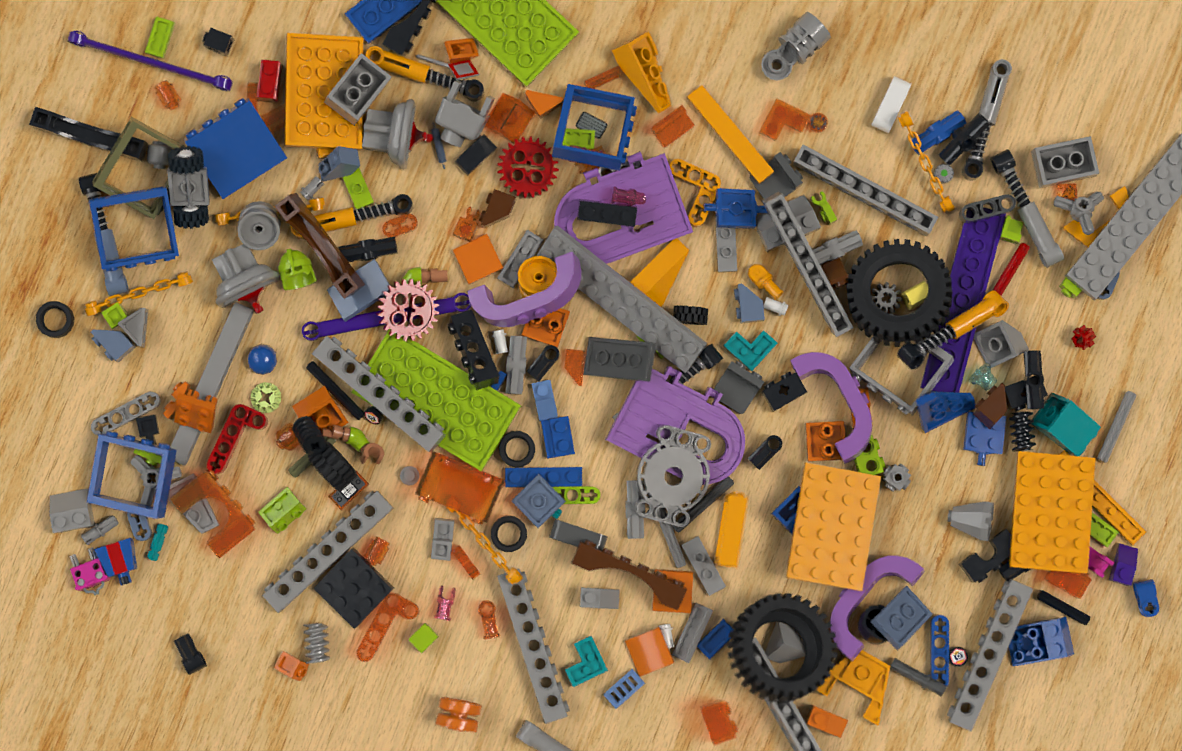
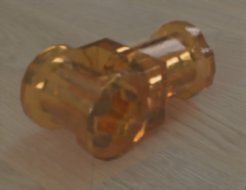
M489 600L482 601L478 606V612L481 615L485 633L483 639L500 637L496 626L495 605ZM485 604L492 607V610L489 611L490 614L481 611Z

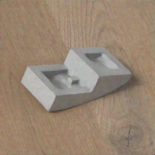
M435 518L431 559L450 561L454 531L453 519Z

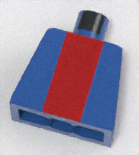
M133 538L124 539L95 549L108 577L118 575L121 586L132 583L129 571L137 569Z

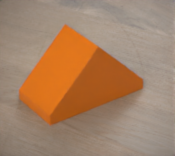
M474 38L444 42L450 63L465 61L479 56Z
M530 90L525 92L526 98L540 119L563 105V97Z

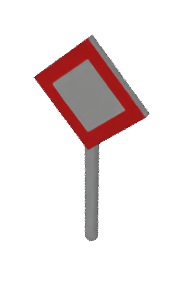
M419 54L416 55L419 59L448 67L456 80L479 76L477 69L470 59L448 64Z

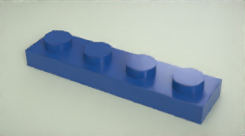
M582 467L505 468V487H526L538 474L552 487H582Z

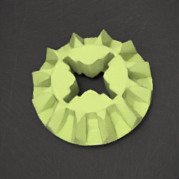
M264 382L256 385L252 390L250 400L257 411L270 413L279 407L281 392L274 384ZM261 391L265 394H271L269 397L271 404L261 401L263 398Z

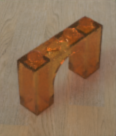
M205 468L170 497V501L181 514L205 498H215L227 507L229 512L227 524L207 541V545L220 559L255 530L254 524L256 522L249 514L245 515L243 513V506L237 499L233 501L229 496L231 494L230 490L225 485L221 486L218 483L219 477L213 470L208 471Z

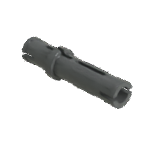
M897 658L891 664V670L918 683L923 689H928L941 697L946 690L947 685L936 681L931 675H926Z

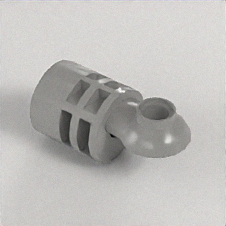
M805 12L794 23L792 28L790 27L786 30L785 35H781L778 38L781 46L777 50H771L765 54L761 63L763 73L772 80L786 78L796 62L804 64L808 57L814 55L815 50H819L831 39L830 33L814 15ZM773 62H778L781 64L782 68L779 70H775L772 68L771 64Z

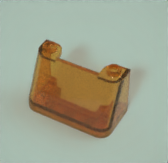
M432 451L415 494L419 495L418 499L429 503L432 500L473 517L472 522L483 525V522L488 523L506 480L484 471L481 472L474 467Z

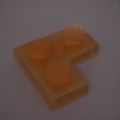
M776 98L759 133L774 141H777L784 125L802 133L810 114Z

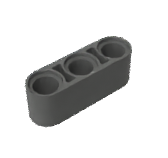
M1007 194L967 204L960 210L959 218L963 223L967 224L1004 215L1015 208L1016 200L1012 195ZM1002 200H1008L1010 202L1009 209H1005L1002 207ZM983 205H990L992 212L990 214L985 213ZM970 209L973 212V218H967L964 211Z
M557 519L554 520L549 535L552 539L578 547L580 541L585 542L587 539L596 543L595 547L601 550L605 547L608 536Z

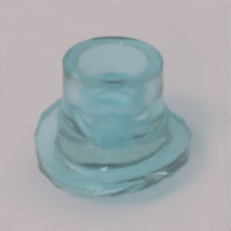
M985 363L975 370V373L969 378V382L971 384H978L987 391L996 384L997 379L990 371L991 365Z

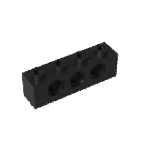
M472 309L450 316L448 330L456 339L454 341L455 347L463 356L461 361L464 368H467L469 371L468 378L471 385L474 384L476 390L498 384L499 373ZM468 332L470 335L464 336L461 333ZM474 348L476 352H470L468 349ZM476 365H481V366H483L484 368H483V369H477L475 366H476Z

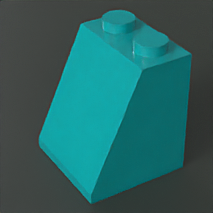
M1055 393L1049 396L1044 403V409H1039L1032 419L1034 422L1031 423V425L1058 446L1074 456H1080L1086 450L1087 445L1097 436L1101 428L1072 400Z

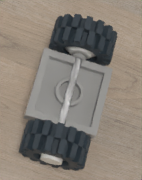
M184 146L176 147L168 152L169 168L167 170L170 204L174 206V223L180 228H199L200 225L204 226L209 221L208 205L210 204L207 167H204L203 151L195 146L192 148L191 146L186 148Z

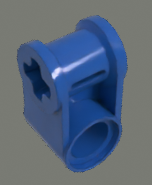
M1150 579L1133 583L1140 614L1144 617L1156 616L1159 612V603L1154 580ZM1148 604L1153 606V610L1150 612L1145 610Z

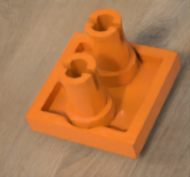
M560 308L542 318L530 320L525 324L522 336L558 348L570 311Z
M192 389L188 390L187 395L179 393L176 400L174 422L182 426L195 428L201 432L211 433L214 427L218 399L213 396L212 400H210L211 395H207L205 401L198 399L199 393L197 391H194L192 395Z
M844 421L805 423L808 462L842 460L835 443L845 439Z

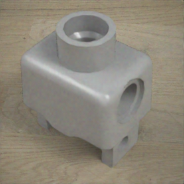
M459 80L454 81L448 96L443 97L435 118V122L444 127L440 138L457 147L462 146L465 138L474 140L480 136L490 118L488 112L495 99L492 96H488L481 111L455 99L462 85V82Z

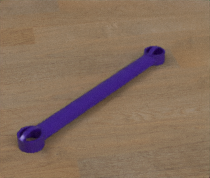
M72 31L68 36L67 42L80 47L87 46L211 84L213 87L230 92L233 84L232 80L225 75L208 76L88 39L80 31Z
M459 293L454 297L434 300L433 303L439 304L434 310L439 312L437 315L456 311H468L471 308L469 300L455 302L459 296L468 297V294ZM417 303L415 305L419 307L422 303ZM469 304V306L465 309H459L456 307ZM404 308V312H407V315L408 312L412 311V308ZM380 310L355 315L346 322L342 318L317 323L309 321L303 325L302 335L309 341H315L320 337L386 324L379 323L383 319L382 316H377L378 313L382 312ZM397 313L394 315L393 320L395 323H399L402 317ZM416 315L412 320L420 319V317ZM310 324L318 327L315 330L305 331V328ZM318 333L313 338L306 337V335Z

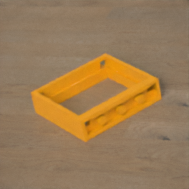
M733 491L724 498L714 565L737 568L748 497H744V493Z

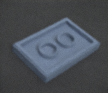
M375 259L356 270L365 286L352 296L344 299L334 285L327 289L345 322L379 301L378 298L385 297L382 291L389 292L387 286L390 284Z
M905 586L871 622L893 647L898 650L933 614L909 587Z

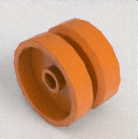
M448 697L440 698L439 707L442 710L449 711L450 714H437L436 725L456 731L477 732L479 722L476 719L469 718L468 715L479 716L482 709L481 704Z

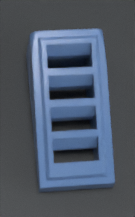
M631 669L603 695L617 709L645 683ZM632 676L638 685L634 686L628 677ZM624 681L632 688L631 691H628L622 684ZM618 686L626 693L624 697L616 689ZM613 691H614L615 694L620 698V700H619L618 702H617L616 699L610 694V693H612Z

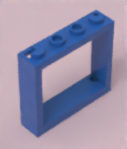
M567 84L552 157L620 171L621 163L625 164L627 157L624 148L629 147L631 138L627 134L632 132L634 121H631V116L635 117L636 115L635 97ZM572 101L626 111L617 156L563 145Z
M166 186L89 199L102 270L106 269V272L116 271L120 266L133 268L137 266V263L142 262L145 265L156 263V260L159 259L170 261L175 259V256H179ZM162 197L171 249L106 261L96 208Z
M106 431L105 434H99L87 502L155 519L164 518L177 449L170 448V445L166 443L153 444V441L148 439L138 441L135 440V436L131 435L121 437L118 436L117 432ZM109 443L162 455L153 507L100 494Z

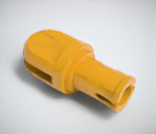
M760 264L750 266L748 269L750 280L759 289H765L774 300H777L784 291L772 281L773 275Z

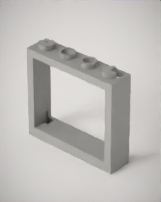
M872 337L850 366L851 376H856L859 382L861 380L868 384L867 388L874 393L878 391L883 394L882 398L888 403L894 402L899 406L898 410L905 415L909 413L913 416L917 411L916 401L910 406L860 370L880 344V342H875ZM937 346L936 350L932 349L930 354L942 361L943 364L917 399L924 394H929L954 362L953 356Z

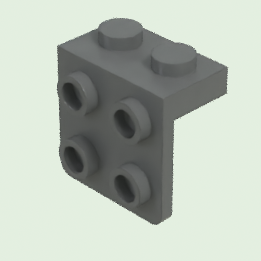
M779 152L768 162L774 173L761 184H758L753 176L750 175V181L763 199L778 191L785 198L802 185V175L797 169L793 170L790 166L792 162L786 154L782 155Z
M736 361L735 363H730L714 390L723 394L720 402L739 414H743L764 381L761 380V375L754 371L752 373L745 370L746 366Z

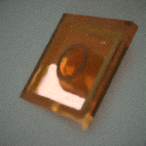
M503 93L491 111L490 118L485 127L514 144V139H520L535 112L519 99Z

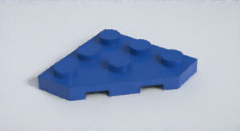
M931 392L915 400L921 428L924 433L976 408L975 399L971 393Z

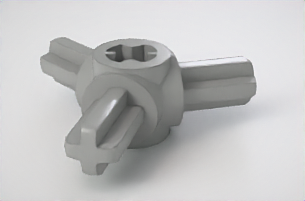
M1097 191L1088 198L1079 197L1075 198L1074 201L1056 196L1053 205L1070 211L1069 215L1075 221L1080 222L1083 233L1090 235L1094 232L1091 221L1094 207L1104 200L1101 192Z
M137 455L131 460V464L142 474L140 478L143 480L142 485L145 486L140 503L151 506L157 489L160 468L150 467ZM174 467L172 479L180 478L182 476L180 467ZM151 474L157 475L155 477V479L157 480L156 482H150Z

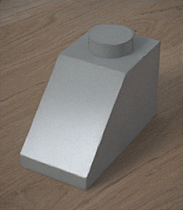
M581 588L580 607L619 609L620 590Z

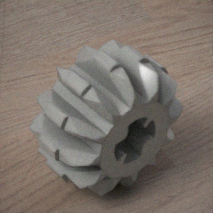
M885 282L884 288L880 283L877 285L878 290L873 288L871 292L876 296L871 297L872 300L876 301L874 303L880 310L883 309V312L887 313L889 309L890 313L893 314L895 312L893 307L900 308L897 302L902 301V297H896L901 291L897 290L894 292L893 290L896 285L893 284L889 288L888 282ZM883 294L890 296L888 303L882 301Z

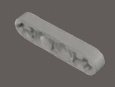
M147 392L92 422V432L98 436L99 434H105L106 431L112 432L159 407L161 403L160 396L155 392ZM149 396L156 397L154 405L150 403L145 405L146 410H144L143 405L139 402L140 400L143 403L147 402ZM132 404H137L140 408L139 413L136 415H132L129 411ZM115 413H120L123 417L119 424H115L112 420ZM108 417V421L113 427L110 428L109 425H106L105 427H103V432L99 430L96 431V428L98 427L97 423H107L105 418Z

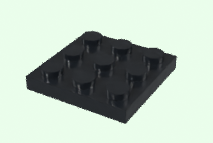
M353 547L313 589L355 629L385 599L394 587Z

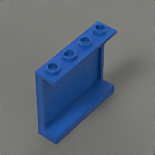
M249 98L238 100L234 103L235 107L232 109H224L218 114V118L213 121L212 119L205 121L201 129L197 131L193 129L185 135L184 142L187 146H191V148L195 146L203 151L204 167H207L208 178L222 199H225L287 159V156Z

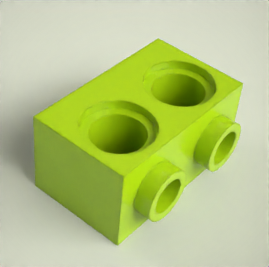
M871 435L868 443L870 445L869 452H862L854 459L857 472L876 475L884 472L885 462L883 457L878 455L877 450L880 447L877 438L873 439V435ZM871 460L875 463L876 468L874 471L867 470V461Z

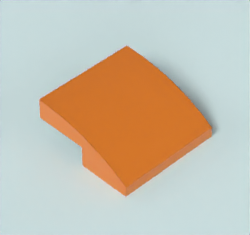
M655 569V573L659 571L666 574V579L671 581L677 579L684 582V587L687 588V591L678 611L661 604L653 592L652 611L691 613L693 572Z
M660 627L625 641L639 676L675 663Z

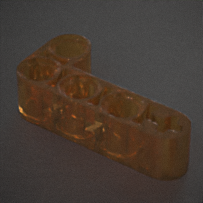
M388 594L357 649L358 659L363 662L372 660L396 615L398 614L406 619H414L419 615V606L400 594ZM391 596H396L399 600L396 607H391L388 603ZM408 605H412L416 609L413 616H408L405 612ZM382 613H386L389 616L387 624H382L379 620ZM373 630L380 633L378 641H373L370 638V633ZM367 640L370 644L376 645V647L371 646L369 649L371 655L364 658L361 650L367 649L369 645L365 644Z

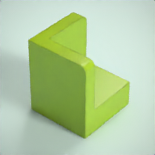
M1007 215L1002 227L1000 240L1018 244L1022 236L1020 233L1023 222L1011 219V216Z
M118 302L101 312L112 329L119 326L118 322L129 316L122 304Z
M424 623L409 638V641L423 653L439 636L427 623Z

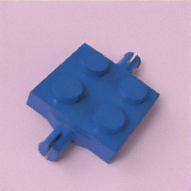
M717 188L715 204L704 203L703 206L704 211H715L717 227L754 229L756 227L757 213L768 214L765 206L757 205L755 190Z
M967 412L963 450L977 453V465L985 466L986 455L1003 454L1007 416H1002L989 429L973 415L974 412Z

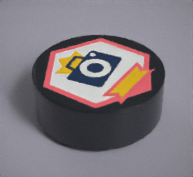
M369 406L364 412V417L375 425L380 424L384 418L383 413L374 406Z
M954 647L949 651V662L952 665L959 667L966 664L968 653L965 649Z

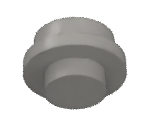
M407 466L402 469L400 479L406 485H414L419 480V472L415 467Z

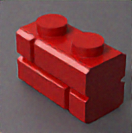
M261 59L257 90L259 101L278 103L281 82L280 74L282 73L283 66L281 62Z

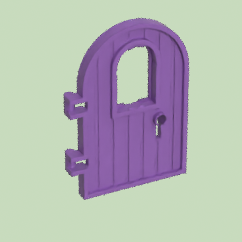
M639 151L636 154L627 156L630 166L600 176L597 167L583 172L587 182L573 187L560 200L555 212L554 227L558 225L606 264L692 233L690 221L665 153L643 160L642 154ZM640 160L642 167L635 169L633 163ZM597 176L599 182L591 185L590 179ZM579 199L637 206L635 225L641 226L650 221L654 222V224L641 228L639 231H634L632 226L621 225L622 229L589 241L578 239L573 232L572 225L578 214Z
M670 366L666 367L664 374L652 369L650 382L635 381L605 440L642 458L648 449L657 444V442L647 438V434L657 438L656 430L661 425H669L686 430V426L689 420L720 435L725 442L724 454L719 459L713 461L706 460L710 473L709 484L717 483L727 478L735 471L742 460L745 450V434L736 415L727 407L719 404L723 394L710 387H707L704 395L678 382L682 373ZM669 375L674 377L672 384L666 381ZM709 396L714 398L712 405L706 402ZM668 428L661 430L660 435L662 439H667L670 436ZM656 449L653 450V451L648 455L647 458H649V457L651 456V454L656 451ZM702 462V463H700V464H701L702 469H703V474H706L705 466H704V463ZM671 467L666 470L682 479V471L679 468ZM703 478L702 485H705L706 478Z

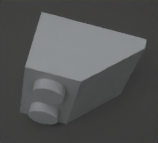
M88 488L50 496L49 515L53 533L95 526L91 503L87 502Z

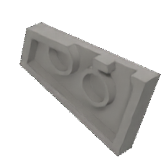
M195 473L170 485L168 500L201 534L220 525Z

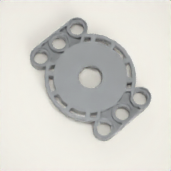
M661 425L656 430V436L660 442L647 450L638 466L637 482L644 498L636 502L635 511L638 515L648 519L684 527L690 521V516L686 510L692 508L702 499L709 485V466L702 453L710 449L711 441L702 434L669 425ZM664 428L670 430V436L667 439H662L660 435L661 430ZM683 433H686L689 437L688 442L685 444H681L678 440L679 436ZM701 438H704L707 442L704 449L697 447V441ZM656 449V451H655L654 453H652L649 458H647L648 455H649L653 450ZM644 461H645L646 463H645V466H644V469H643V473H641L642 466H643ZM702 462L704 463L706 474H703V469L700 464ZM671 467H677L682 471V480L677 485H669L665 481V472ZM641 478H643V483L645 486L644 490L641 485ZM703 478H706L705 485L703 487V490L701 491L700 488L702 485ZM697 493H699L700 495L697 497V499L690 503V500L693 499ZM647 503L649 510L646 513H641L639 511L640 504ZM660 508H666V517L659 518L657 511ZM678 513L685 514L684 522H676L675 517Z

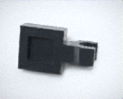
M156 415L136 418L140 438L146 437V439L152 440L153 444L157 445L154 435L160 434Z

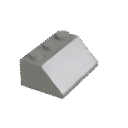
M805 195L787 202L804 236L821 228L816 214ZM760 213L756 215V229L766 252L785 245L769 214Z

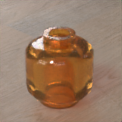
M286 423L276 432V444L280 449L293 451L300 445L293 433V423Z

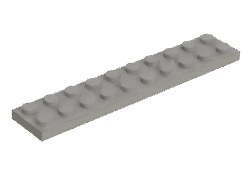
M1182 133L1065 275L1093 300L1099 297L1182 195Z
M558 225L555 226L536 256H544L555 262L556 257L573 252L581 265V281L578 289L645 342L655 343V350L684 373L688 372L707 343Z

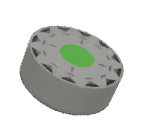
M940 164L934 171V177H938L943 184L948 183L954 175L952 167L948 164Z

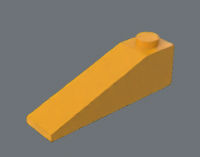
M649 31L612 50L621 70L658 114L671 107L667 86L662 82L660 74L663 72L662 66H658L656 55H658L657 47Z
M677 238L673 239L630 283L661 307L673 286L689 249Z

